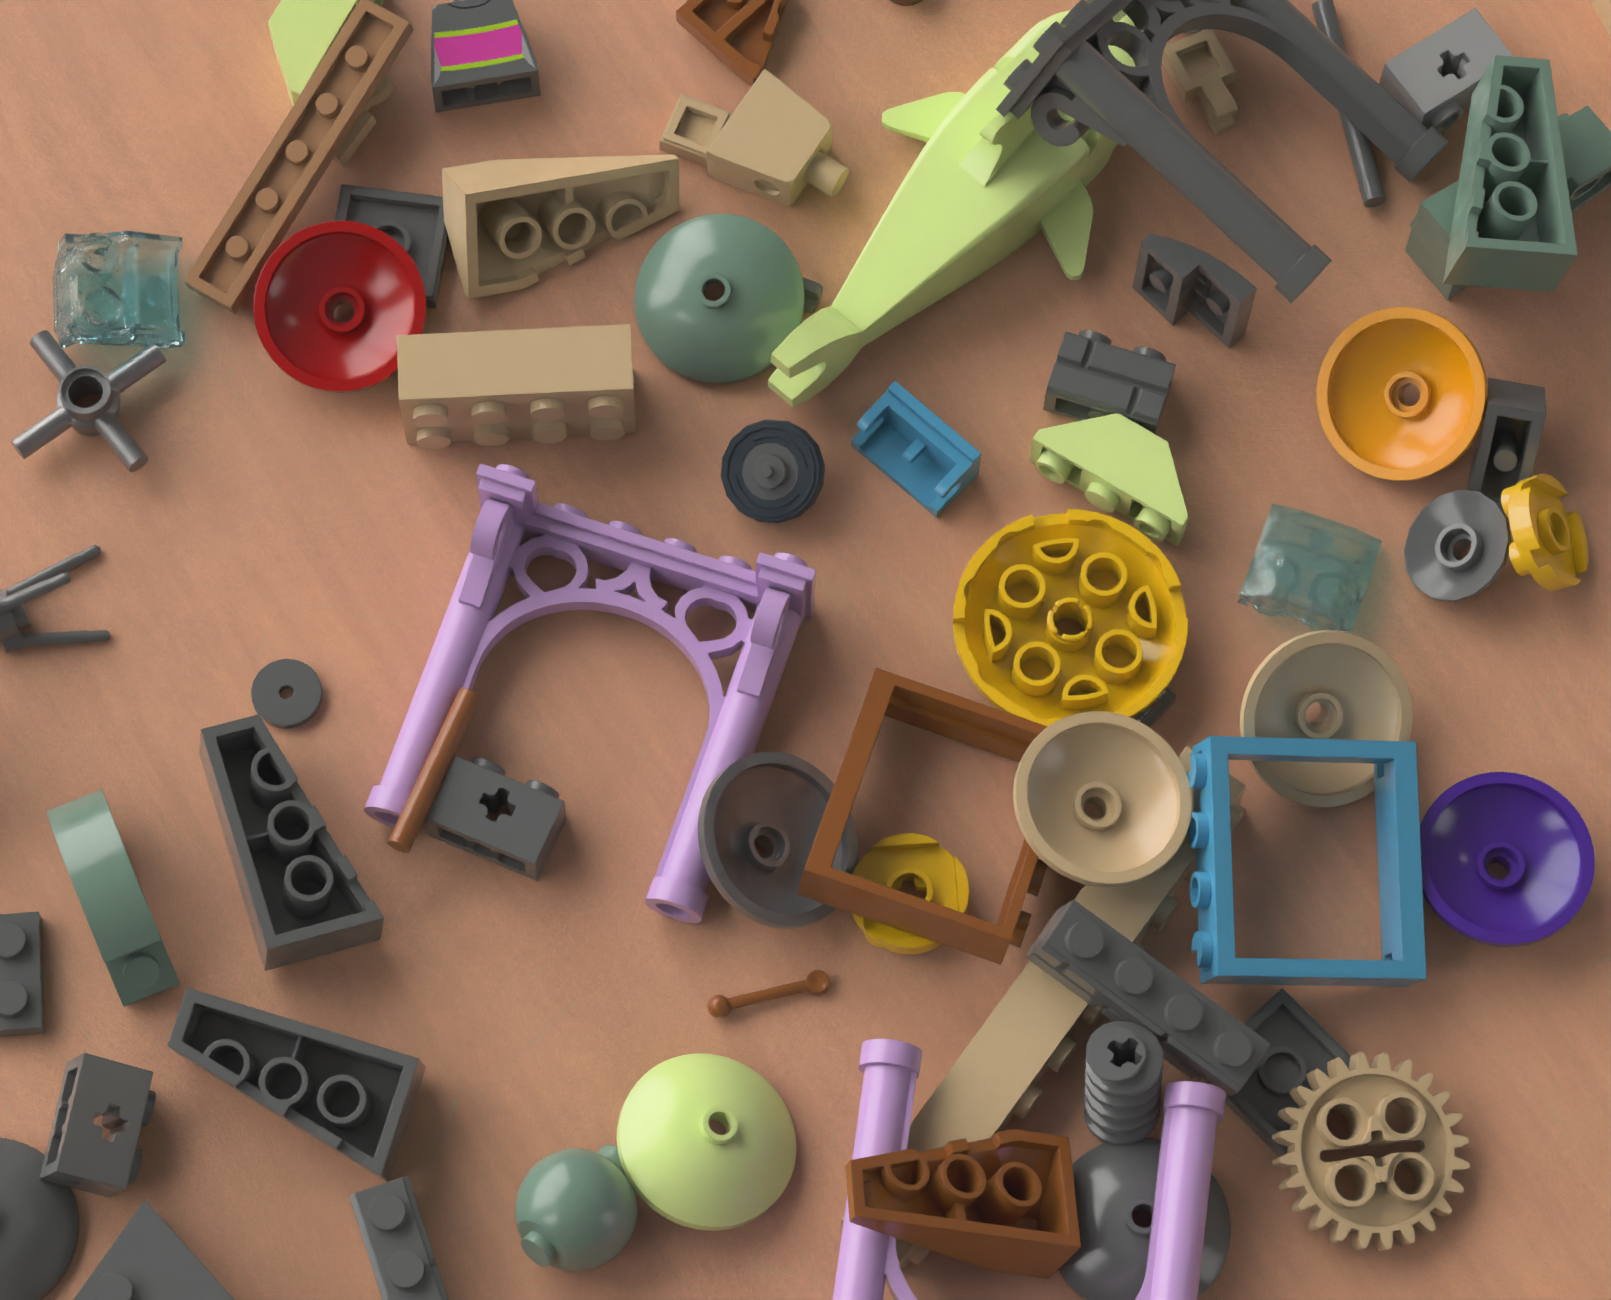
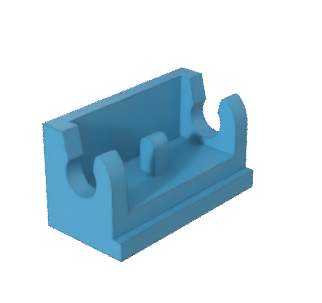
M896 381L887 388V391L856 424L860 430L852 438L851 446L936 518L979 475L981 453Z

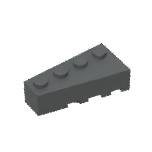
M259 714L201 729L199 754L264 970L275 969L380 940L384 921L383 915L373 900L370 901L357 879L356 871L346 855L343 856L326 829L324 819L316 806L311 805L297 782L298 777Z
M144 1200L73 1300L234 1299L148 1202Z

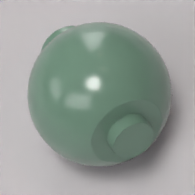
M609 1144L603 1145L598 1152L584 1148H569L545 1156L525 1175L518 1189L515 1201L516 1225L522 1238L521 1246L526 1255L540 1266L548 1267L550 1265L565 1271L591 1270L614 1259L630 1240L635 1229L638 1212L636 1194L623 1171L617 1147Z

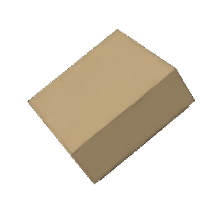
M680 94L659 140V148L707 167V150L733 113Z

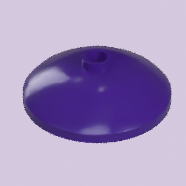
M1490 772L1466 778L1443 792L1430 806L1420 824L1423 896L1431 909L1445 924L1471 940L1499 947H1518L1540 942L1564 928L1576 916L1589 894L1594 876L1595 857L1588 828L1581 815L1567 798L1538 779L1510 772ZM1492 863L1503 865L1507 870L1508 876L1504 879L1494 878L1488 871V865Z

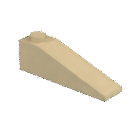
M675 154L498 159L442 168L444 223L464 294L468 299L522 290L538 282L537 275L565 261L570 266L586 258L585 251L613 237L622 240L680 210L679 158Z

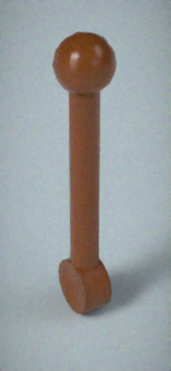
M814 970L808 974L806 980L731 998L715 995L708 1001L707 1008L713 1017L723 1018L732 1009L808 991L812 995L821 996L828 990L830 978L824 971Z

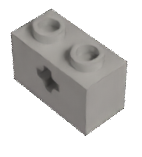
M1474 8L1384 64L1379 85L1428 130L1433 126L1437 131L1442 132L1456 123L1463 115L1464 110L1470 106L1472 93L1494 56H1514L1478 10Z

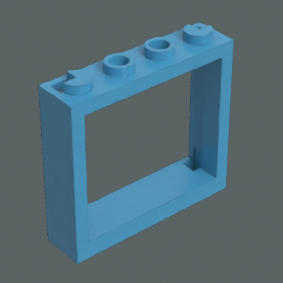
M1209 736L1192 747V753H1190L1191 771L1186 774L1190 788L1194 789V812L1191 813L1187 836L1190 847L1196 848V871L1191 875L1189 896L1192 907L1198 908V932H1195L1193 935L1191 952H1197L1200 984L1407 987L1426 979L1416 742ZM1228 760L1374 764L1382 960L1235 958Z

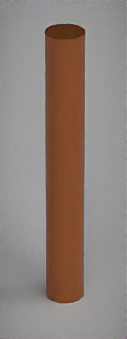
M467 688L459 689L387 843L399 852H410L481 700L480 695L473 690Z

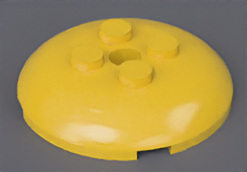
M1067 509V513L1048 514L1034 518L1032 514L1020 518L997 531L983 543L967 564L959 581L953 608V632L963 668L975 687L992 705L1001 711L1050 726L1062 718L1077 713L1103 711L1134 718L1146 710L1166 690L1178 670L1187 641L1188 618L1181 592V583L1177 573L1166 556L1149 538L1127 523L1111 516L1081 509ZM1071 618L1078 621L1083 626L1084 631L1076 635L1063 634L1061 636L1054 624L1058 620Z

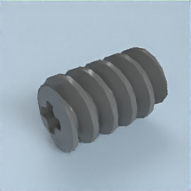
M1130 1021L1107 1023L1091 1034L1086 1045L1084 1121L1089 1131L1101 1142L1115 1146L1134 1144L1144 1140L1155 1129L1159 1120L1163 1050L1157 1037L1146 1027Z

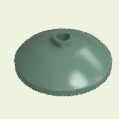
M709 214L692 218L672 228L649 251L636 280L634 294L635 314L639 329L647 345L659 360L681 376L701 383H737L755 377L773 366L770 362L771 354L802 323L805 310V286L801 270L791 250L772 230L747 217L733 214ZM716 282L723 284L725 292L722 298L717 301H710L705 298V290L710 284Z

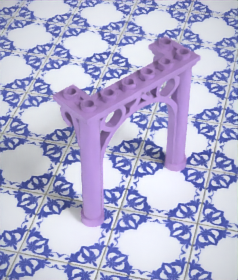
M479 464L476 478L481 511L473 531L470 550L380 785L372 787L364 807V812L372 819L386 826L395 827L459 689L467 688L472 690L485 658L491 649L510 631L537 617L561 611L596 610L625 616L651 627L675 644L695 667L707 693L710 715L706 736L658 870L645 899L646 905L659 914L682 922L699 923L702 920L709 900V896L705 891L710 880L701 857L698 842V817L701 803L709 785L725 767L747 755L755 753L798 629L802 627L804 619L810 621L812 619L815 608L816 570L809 568L808 564L801 558L788 553H776L774 556L760 552L756 561V571H753L748 563L735 557L720 556L718 560L697 553V550L692 545L682 540L667 538L664 542L642 536L639 529L625 522L610 521L609 524H604L587 518V515L582 510L568 504L557 503L554 507L538 503L536 481L531 480L524 471L505 464H499L496 468ZM523 539L528 540L525 544L522 545ZM550 555L570 562L576 569V575L572 582L565 587L543 592L528 577L526 570L530 562L536 557ZM586 559L625 571L613 579H596V589L587 588L589 570ZM512 575L515 578L517 588L526 599L510 606L494 618L509 576ZM651 580L689 591L680 598L675 606V618L666 613L668 611V602L657 596L651 587ZM635 589L638 599L629 596V594L632 593ZM712 606L717 610H724L730 613L736 621V628L726 638L699 642L687 626L686 618L697 607ZM747 610L755 612L753 619L748 617ZM739 649H742L726 694L723 696L721 682L711 660L731 656Z
M871 1039L862 1043L859 1070L864 1073L852 1160L907 1149L916 1079L920 1074L922 1050L919 1047L891 1039ZM1193 1081L1171 1082L1165 1086L1162 1110L1164 1118L1147 1267L1142 1288L1135 1300L1198 1299L1217 1122L1224 1118L1226 1092L1217 1086ZM847 1195L832 1300H883L885 1281L894 1300H917L901 1271L897 1257L896 1238L851 1223L849 1221Z

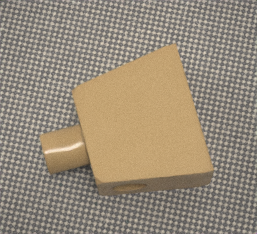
M765 69L761 72L707 150V176L783 206L793 205L807 184L834 197L845 183L849 174V167L828 156L833 140V125Z

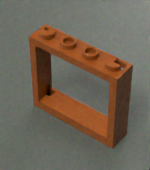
M875 668L808 856L797 894L1001 965L1009 944L1018 948L1022 945L1032 915L1021 910L1026 893L1038 896L1048 867L1045 862L1038 859V855L1032 850L1025 837L996 924L832 868L885 716L1017 762L1021 761L1023 754L1032 741L1048 726Z

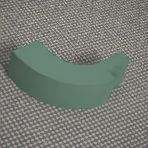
M102 789L46 811L69 876L123 1007L180 984Z

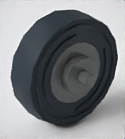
M765 419L747 425L731 439L722 457L721 480L726 496L740 513L757 522L782 523L800 517L815 504L824 486L825 463L819 445L806 430L789 421Z

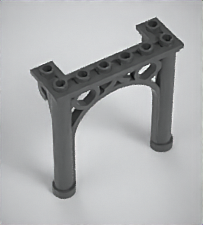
M1288 0L1079 1L1060 24L1057 21L1054 22L1033 45V48L1039 53L1034 62L1031 63L1028 59H1025L1005 80L1003 85L1010 92L996 110L1003 117L1011 112L1019 119L1031 109V120L1037 133L1045 141L1056 146H1069L1075 143L1090 128L1123 147L1129 144L1277 282L1274 288L1291 304L1332 260L1315 244L1311 247L1204 148L1182 124L1169 102L1162 79V56L1167 41L1181 33L1194 34L1202 29H1215L1244 36L1268 48L1290 65L1396 164L1394 168L1410 183L1449 142L1433 126L1428 130ZM1127 15L1133 21L1135 27L1119 21ZM1108 45L1119 47L1127 52L1133 59L1135 67L1127 66L1118 61L1110 52ZM1057 109L1074 118V120H1064L1058 114Z

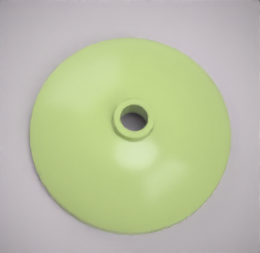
M695 1053L674 1057L658 1064L644 1074L627 1096L619 1115L617 1150L627 1179L635 1192L650 1208L666 1219L685 1227L697 1230L720 1231L736 1228L755 1220L770 1209L781 1196L790 1181L795 1166L796 1133L792 1118L784 1101L773 1086L759 1073L743 1063L728 1057ZM708 1121H720L726 1128V1134L718 1135L710 1129Z

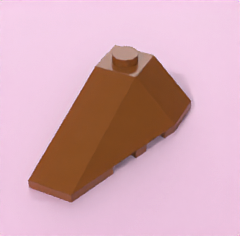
M1012 1129L996 1132L992 1138L967 1142L966 1138L949 1141L941 1148L920 1152L911 1148L853 1159L845 1165L849 1221L865 1228L993 1272L1049 1279L1081 1248L1069 1137Z

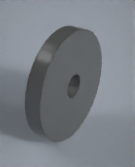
M280 659L269 663L256 675L251 688V698L255 711L263 721L277 728L289 729L301 726L314 717L322 702V687L317 674L310 666L295 659ZM284 689L293 690L292 697L288 699H283L280 696L281 691Z

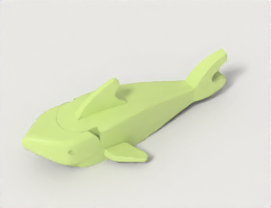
M1070 10L1054 14L1031 28L966 94L962 92L941 93L887 109L882 113V126L886 130L927 142L894 195L832 306L820 309L803 321L771 354L770 362L777 369L768 379L767 386L791 407L809 400L826 388L851 363L863 346L981 275L1013 253L1040 230L1044 233L1065 276L1070 280H1079L1082 277L1093 217L1091 197L1085 187L1105 167L1118 143L1090 128L1075 143L1069 146H1056L1045 141L1037 133L1031 120V109L1019 119L1011 112L1003 117L996 110L1010 92L1003 85L1005 80L1025 59H1028L1031 63L1034 62L1039 53L1033 48V45L1054 22L1057 21L1060 24ZM1127 15L1119 21L1135 27L1133 21ZM1108 45L1110 52L1118 61L1127 66L1135 67L1133 59L1127 52L1119 47ZM1057 109L1058 114L1064 120H1074V118Z

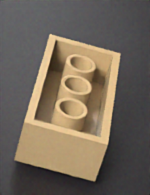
M631 324L397 335L399 404L407 444H417L425 449H441L448 447L451 442L475 441L482 446H500L506 444L509 439L533 438L536 442L551 444L561 442L567 436L590 435L596 440L610 441L619 439L626 433H636Z

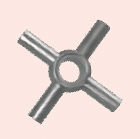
M48 330L37 333L31 339L30 346L60 382L57 395L58 408L11 440L19 455L26 459L72 427L83 435H101L130 472H135L142 468L148 461L147 455L117 419L120 408V393L166 362L160 349L152 343L106 375L102 370L93 366L76 367ZM98 394L102 396L101 400L92 407L80 408L76 406L78 400L85 395Z

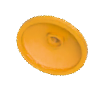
M1392 307L1375 311L1361 317L1347 327L1336 338L1324 357L1316 389L1319 419L1325 435L1335 450L1348 463L1364 473L1382 479L1398 481L1415 480L1431 476L1458 460L1468 450L1478 435L1484 421L1488 402V383L1485 368L1477 349L1467 335L1448 319L1427 310L1411 307ZM1414 384L1420 391V398L1415 405L1409 406L1404 401L1403 395L1405 389Z

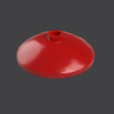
M338 220L308 226L288 237L274 250L264 264L257 280L253 311L255 326L261 343L270 358L284 373L295 381L316 390L347 393L373 387L398 371L397 335L423 333L426 322L427 300L422 277L416 264L395 239L367 224ZM341 304H350L354 307V316L348 322H338L334 318L335 309Z

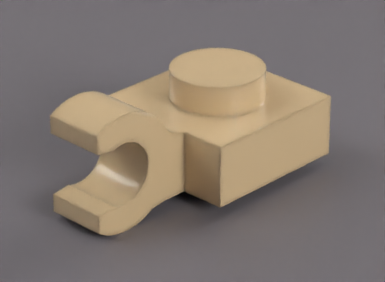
M1213 29L1203 30L1166 45L1163 51L1162 64L1183 102L1185 103L1199 97L1207 122L1215 134L1235 127L1236 122L1231 114L1238 112V107L1226 86L1235 82L1236 71Z

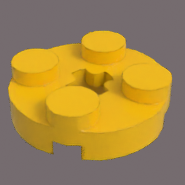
M1543 473L1521 480L1516 485L1505 488L1501 493V503L1506 516L1509 518L1514 542L1509 546V557L1514 569L1520 576L1531 574L1541 587L1555 592L1577 585L1582 581L1576 578V574L1587 571L1589 561L1588 544L1578 511L1567 514L1559 500L1560 497L1569 494L1558 480L1551 475Z
M903 833L886 837L872 846V850L862 858L860 863L858 862L852 875L898 891L901 890L902 881L912 880L916 890H925L926 898H923L924 900L966 914L969 901V882L966 871L955 855L953 858L946 849L939 846L938 841L929 836ZM852 914L856 924L863 931L866 940L875 947L885 948L899 954H920L936 949L941 945Z

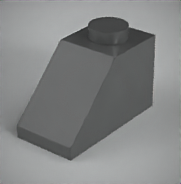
M1488 377V402L1484 421L1474 440L1467 491L1482 493L1499 504L1505 514L1501 503L1502 491L1505 488L1516 485L1521 480L1532 477L1546 417L1545 387Z

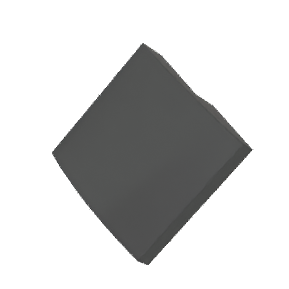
M1150 233L1141 241L1132 288L1168 322L1174 325L1189 311L1228 348H1231L1245 335L1257 289L1253 284L1224 262L1186 243Z

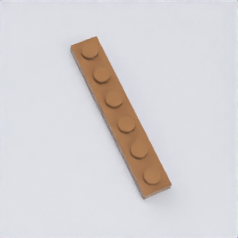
M360 0L183 280L188 288L234 314L237 313L259 278L264 264L281 243L414 29L409 21L370 0Z

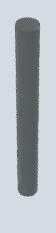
M1333 0L1316 1L1312 5V10L1317 27L1347 54ZM1340 113L1363 204L1365 207L1379 206L1386 201L1370 139Z

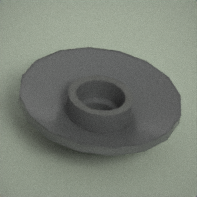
M1457 490L1438 496L1420 511L1409 528L1404 547L1406 571L1416 588L1435 600L1456 603L1476 597L1495 582L1506 565L1511 544L1509 521L1499 504L1480 492ZM1471 544L1470 551L1461 559L1462 551Z

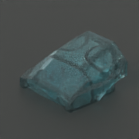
M135 231L94 232L90 234L65 233L58 243L53 273L54 331L60 346L67 348L74 344L147 347L154 343L161 349L182 347L185 343V331H181L178 294L179 251L182 249V237Z
M1272 504L1237 603L1246 606L1251 603L1254 609L1267 616L1280 615L1283 617L1285 614L1302 620L1303 624L1308 625L1313 631L1337 630L1351 633L1382 541L1356 528L1315 514Z

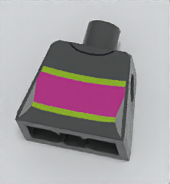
M453 0L451 3L439 4L432 8L431 85L436 113L541 96L537 62L512 0Z

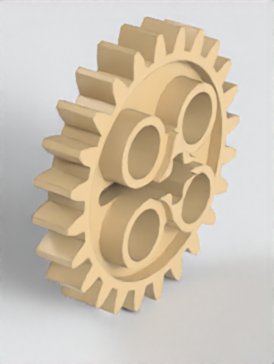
M1364 1052L1351 1055L1349 1069L1340 1057L1328 1061L1327 1070L1329 1077L1318 1068L1306 1074L1308 1083L1313 1091L1298 1086L1289 1092L1293 1100L1299 1105V1108L1286 1107L1278 1112V1116L1291 1125L1290 1130L1272 1135L1273 1141L1287 1146V1154L1272 1160V1164L1280 1168H1289L1291 1176L1279 1184L1278 1187L1280 1190H1298L1300 1196L1292 1205V1212L1310 1208L1314 1212L1308 1229L1311 1231L1320 1229L1329 1223L1331 1225L1329 1242L1332 1244L1342 1242L1349 1233H1351V1243L1355 1251L1366 1249L1371 1236L1378 1251L1391 1249L1393 1234L1402 1246L1414 1243L1415 1232L1413 1226L1423 1234L1436 1230L1430 1212L1440 1217L1450 1215L1453 1210L1443 1198V1195H1457L1464 1191V1187L1451 1178L1454 1172L1470 1168L1469 1162L1454 1156V1149L1468 1144L1469 1137L1452 1135L1450 1128L1463 1118L1462 1113L1444 1114L1441 1107L1449 1099L1450 1092L1444 1091L1432 1096L1428 1089L1434 1075L1429 1072L1415 1080L1411 1079L1412 1061L1409 1059L1400 1062L1393 1071L1390 1066L1389 1054L1384 1052L1375 1056L1371 1068ZM1389 1103L1399 1106L1405 1114L1406 1127L1403 1133L1393 1131L1386 1122L1385 1110ZM1330 1109L1341 1112L1347 1119L1348 1133L1344 1140L1336 1138L1328 1130L1326 1123ZM1418 1141L1422 1146L1420 1152L1391 1153L1375 1160L1371 1156L1324 1162L1320 1159L1321 1151L1351 1150L1367 1143L1370 1147H1380L1401 1142ZM1398 1163L1407 1166L1413 1172L1415 1185L1410 1194L1400 1191L1395 1184L1394 1170ZM1340 1169L1349 1172L1356 1181L1357 1192L1352 1201L1343 1198L1337 1192L1335 1177Z

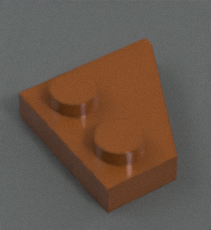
M688 0L676 11V22L747 85L752 87L765 68L789 0Z

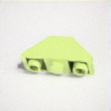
M281 0L268 21L273 49L292 106H294L360 0ZM370 0L379 6H382L384 0Z
M1119 413L1043 428L1037 431L1032 439L1029 460L1035 463L1036 469L1044 477L1059 484L1065 481L1085 492L1084 495L1087 500L1103 511L1114 512L1116 510L1133 520L1136 528L1145 536L1156 541L1166 539L1176 546L1179 545L1184 536L1188 513L1168 441Z

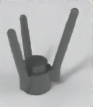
M93 545L9 588L0 590V641L3 642L7 653L28 646L83 644L88 642H105L110 639L111 635L107 630L23 634L22 628L32 625L26 602L68 584L71 581V576L67 572L97 557L101 553L99 546Z

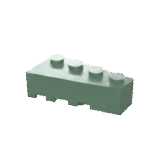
M1495 55L1472 93L1443 284L1554 292L1578 256L1550 60Z
M1588 105L1570 116L1567 113L1558 116L1572 213L1611 187V131ZM1459 180L1420 202L1416 217L1410 223L1412 230L1405 248L1406 253L1446 300H1449L1467 287L1465 285L1443 284Z

